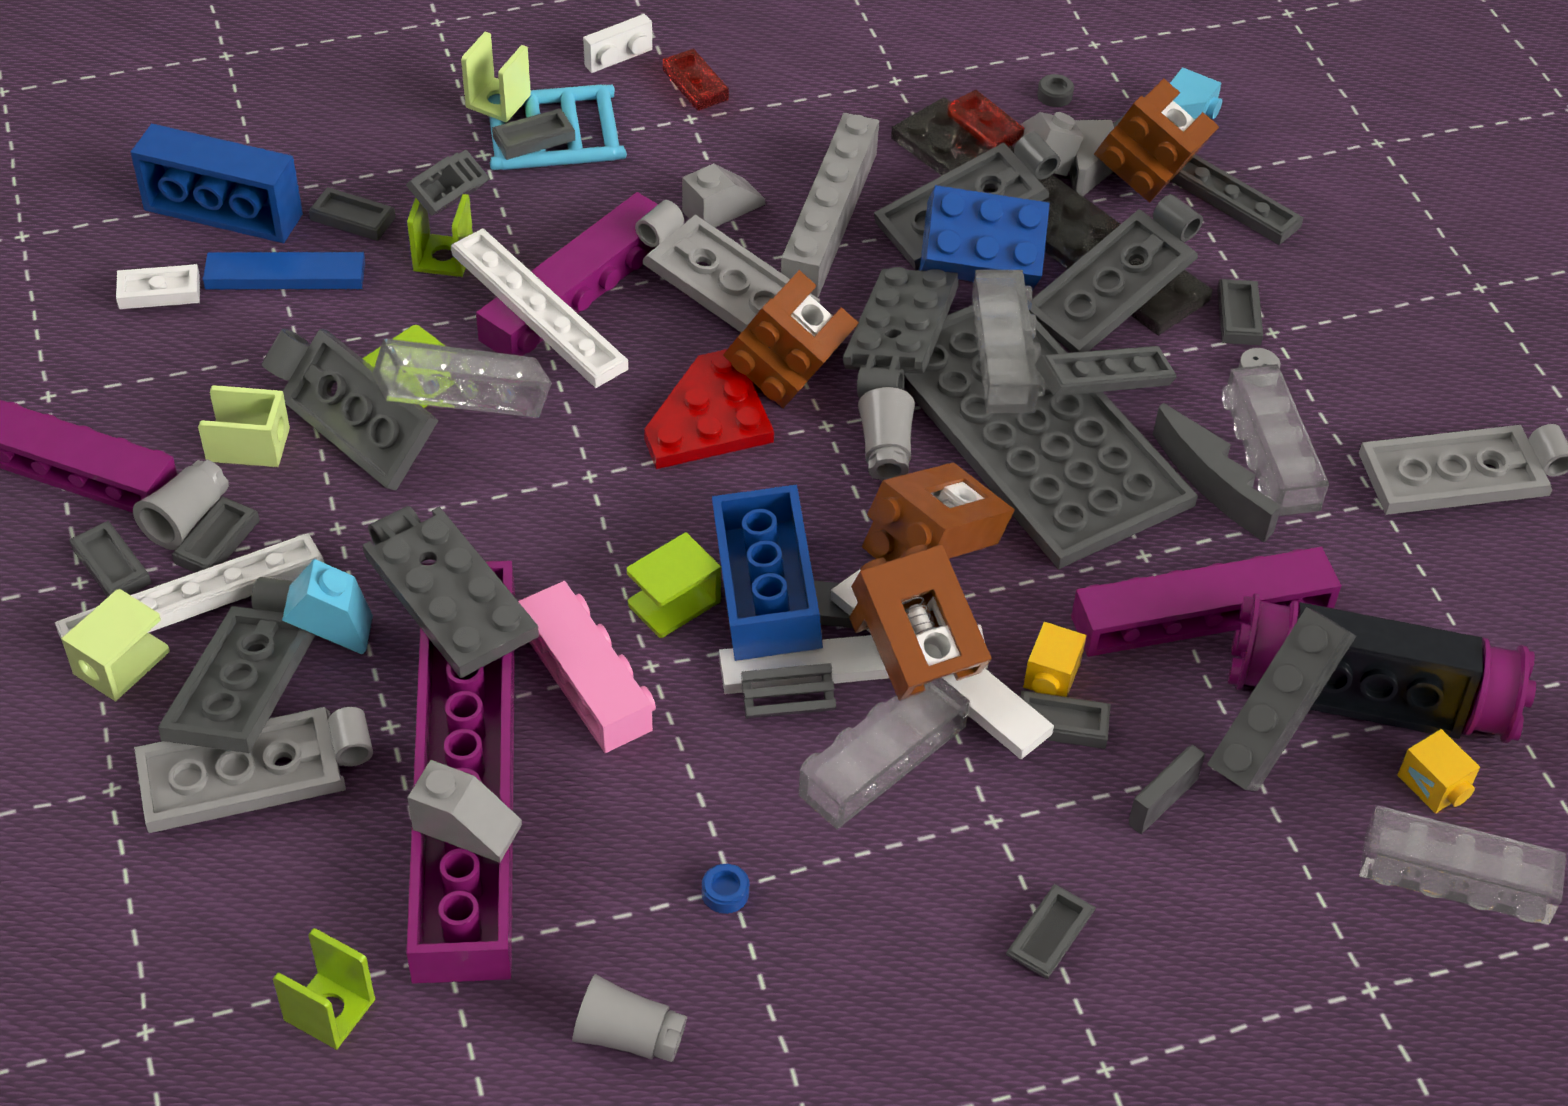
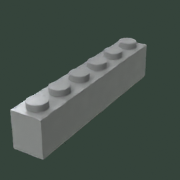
M843 113L782 255L781 273L791 279L800 270L817 285L811 292L817 298L820 295L877 155L879 120Z

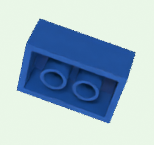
M935 185L927 201L919 271L940 269L944 272L958 273V280L1033 291L1043 272L1050 203Z

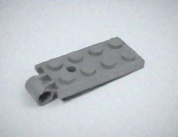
M663 200L635 225L636 233L641 241L650 247H655L643 258V265L740 332L748 326L769 299H773L790 280L696 214L684 223V217L680 208L669 200ZM699 262H705V263H707L709 266H701V265H699V264H697V263H699ZM811 293L809 294V295H810L812 298H814L818 303L820 302V299H818L817 297H815V296L812 295Z
M1547 424L1537 428L1532 432L1529 439L1521 425L1362 442L1359 450V456L1385 515L1550 496L1552 488L1546 475L1560 476L1568 472V441L1560 426L1556 424ZM1486 464L1492 465L1496 469L1489 468L1486 466Z
M322 707L270 718L250 753L165 741L134 747L144 818L148 833L344 791L346 786L344 777L340 775L339 766H357L367 762L373 755L365 713L357 707H344L336 710L331 715L329 710ZM282 757H288L292 760L283 766L275 765V762Z

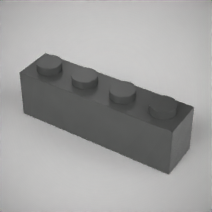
M1306 607L1207 765L1243 789L1258 791L1351 646L1356 635L1319 612Z

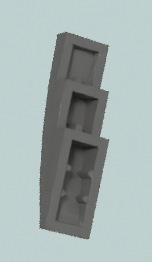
M465 149L459 154L457 152L451 157L447 156L410 180L406 186L427 212L433 216L459 202L462 194L470 195L482 187L490 177Z
M1161 404L1158 408L1153 436L1172 463L1203 496L1226 516L1265 542L1274 533L1281 505L1253 488L1256 474L1228 458L1230 443L1167 404Z

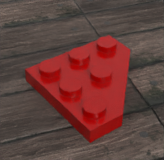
M727 349L698 355L645 427L644 441L656 469L774 443L773 427L755 387L746 375L738 372L731 362L723 356Z

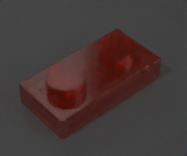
M694 48L663 59L664 73L697 111L729 100V88Z
M974 90L948 103L947 115L989 149L1003 142L1010 147L1024 136L1025 128L978 90Z

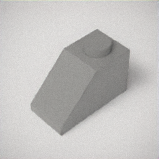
M1039 112L1015 128L1013 135L1017 141L1030 132L1038 133L1060 157L1061 162L1055 173L1067 176L1084 138L1071 116L1061 112H1056L1054 115Z
M1075 120V124L1084 138L1069 170L1074 198H1082L1113 172L1094 155L1107 135L1114 129L1112 120Z
M714 163L682 177V212L689 219L696 214L713 227H717L765 205V198L748 181Z
M430 760L407 797L413 830L497 862H501L522 826V820L475 776Z

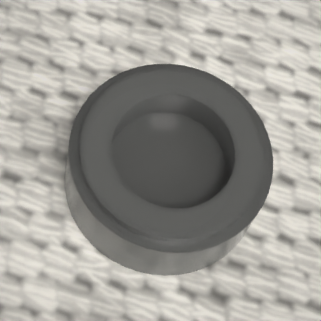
M1047 75L1039 81L1037 97L1047 106H1066L1072 101L1074 84L1063 75Z

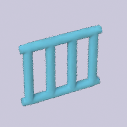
M613 84L531 90V95L522 105L525 106L526 118L540 114L539 104L561 103L562 111L575 130V141L567 143L568 150L546 151V149L506 160L493 139L492 127L505 124V122L489 116L494 157H491L490 168L492 170H510L625 159L627 153L624 146L619 145L611 98H614L615 93ZM500 94L490 96L488 101L493 104H501ZM597 100L605 146L583 148L575 101Z

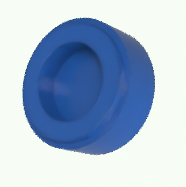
M719 864L713 866L703 876L702 899L707 907L715 912L723 914L736 912L748 901L749 878L736 865Z

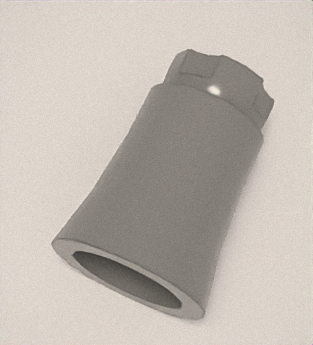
M882 387L870 390L858 402V410L863 425L865 459L868 463V472L872 478L880 479L881 481L909 473L911 426L915 401L908 392L899 388Z
M208 459L206 461L197 460L191 466L184 468L177 476L156 492L137 502L133 507L135 521L141 531L152 542L166 549L175 550L182 544L200 519L218 502L220 496L227 491L229 482L223 475L222 469Z
M594 974L577 1016L572 1041L613 1048L651 1060L655 1056L658 1059L672 1062L677 1054L685 1030L687 1016L676 1013V1011H669L670 1006L644 998Z

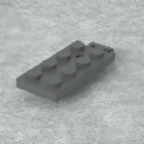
M1030 132L1019 139L1015 145L1014 153L1003 142L874 212L875 223L911 266L917 270L920 268L927 201L935 185L986 193L984 192L986 189L993 188L997 191L990 194L1043 201L1049 197V191L1042 185L1039 179H1046L1056 172L1061 162L1060 157L1038 133Z
M1173 194L1165 196L1158 203L1153 212V219L1138 209L1025 305L1026 309L1051 336L1072 353L1090 351L1198 258V253L1184 242L1197 234L1202 226L1203 217ZM1137 258L1144 261L1141 265L1130 264L1133 259Z
M902 267L881 270L860 317L859 324L856 326L843 356L845 369L859 370L857 379L859 399L868 391L876 388L893 387L904 390V373H925L959 286L958 273L944 272L940 269L928 271L906 270Z
M282 328L261 363L270 373L289 381L283 390L285 404L387 489H398L439 421L325 329H319L310 344L297 333ZM337 382V391L333 396L331 388Z
M406 506L368 525V531L374 545L371 541L363 544V551L368 562L460 678L539 637L536 622L440 506L432 510L433 517L423 522L420 521L418 515L410 506ZM425 560H436L432 565L421 564Z
M259 577L252 591L253 609L236 606L230 608L158 726L161 741L250 753L315 637L313 633L282 621L289 586L293 581Z

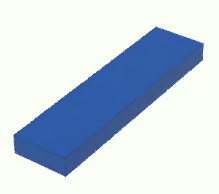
M208 252L203 282L205 289H362L365 256L364 252Z

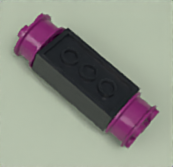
M1254 593L1253 597L1244 596L1239 622L1245 624H1241L1240 630H1235L1231 655L1238 656V658H1232L1228 675V684L1235 685L1236 690H1241L1244 684L1257 686L1305 608L1308 607L1356 635V638L1310 710L1434 734L1442 729L1450 738L1460 739L1461 733L1469 736L1473 730L1497 734L1503 743L1520 739L1524 722L1523 708H1531L1536 693V681L1529 680L1534 666L1535 653L1529 651L1527 646L1519 645L1516 650L1490 646L1489 639L1302 602H1300L1298 609L1297 601H1291L1288 607L1260 601V594Z

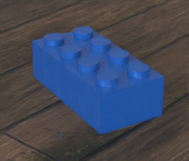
M152 123L130 152L145 211L280 243H285L303 215L294 158L291 155Z
M797 484L712 496L735 661L822 649L820 613Z

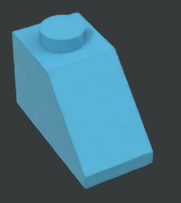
M1182 67L1170 82L1180 92L1174 99V102L1194 119L1202 112L1209 118L1215 119L1222 105V99L1218 98L1221 82Z
M313 559L289 586L282 621L363 654L367 649L373 615L354 576Z

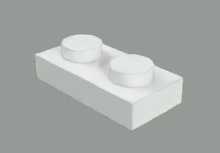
M643 14L584 36L585 67L593 73L651 51L652 21Z
M198 265L118 270L116 300L119 309L200 303V274Z

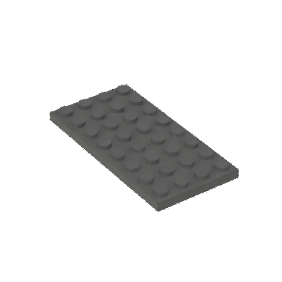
M1008 290L947 315L925 373H904V388L990 490L1015 509L1013 517L1059 570L1195 507L1198 495L1104 392L1054 396L1035 363L1042 355L1067 352L1015 295Z

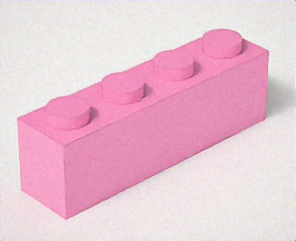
M563 581L518 601L538 625L539 637L529 643L604 753L653 731L652 711L656 709L652 694L646 686L639 687L633 678V671L627 658L623 654L618 656L613 650L607 630L602 624L596 625L590 617L589 607L581 594L575 595L568 584Z

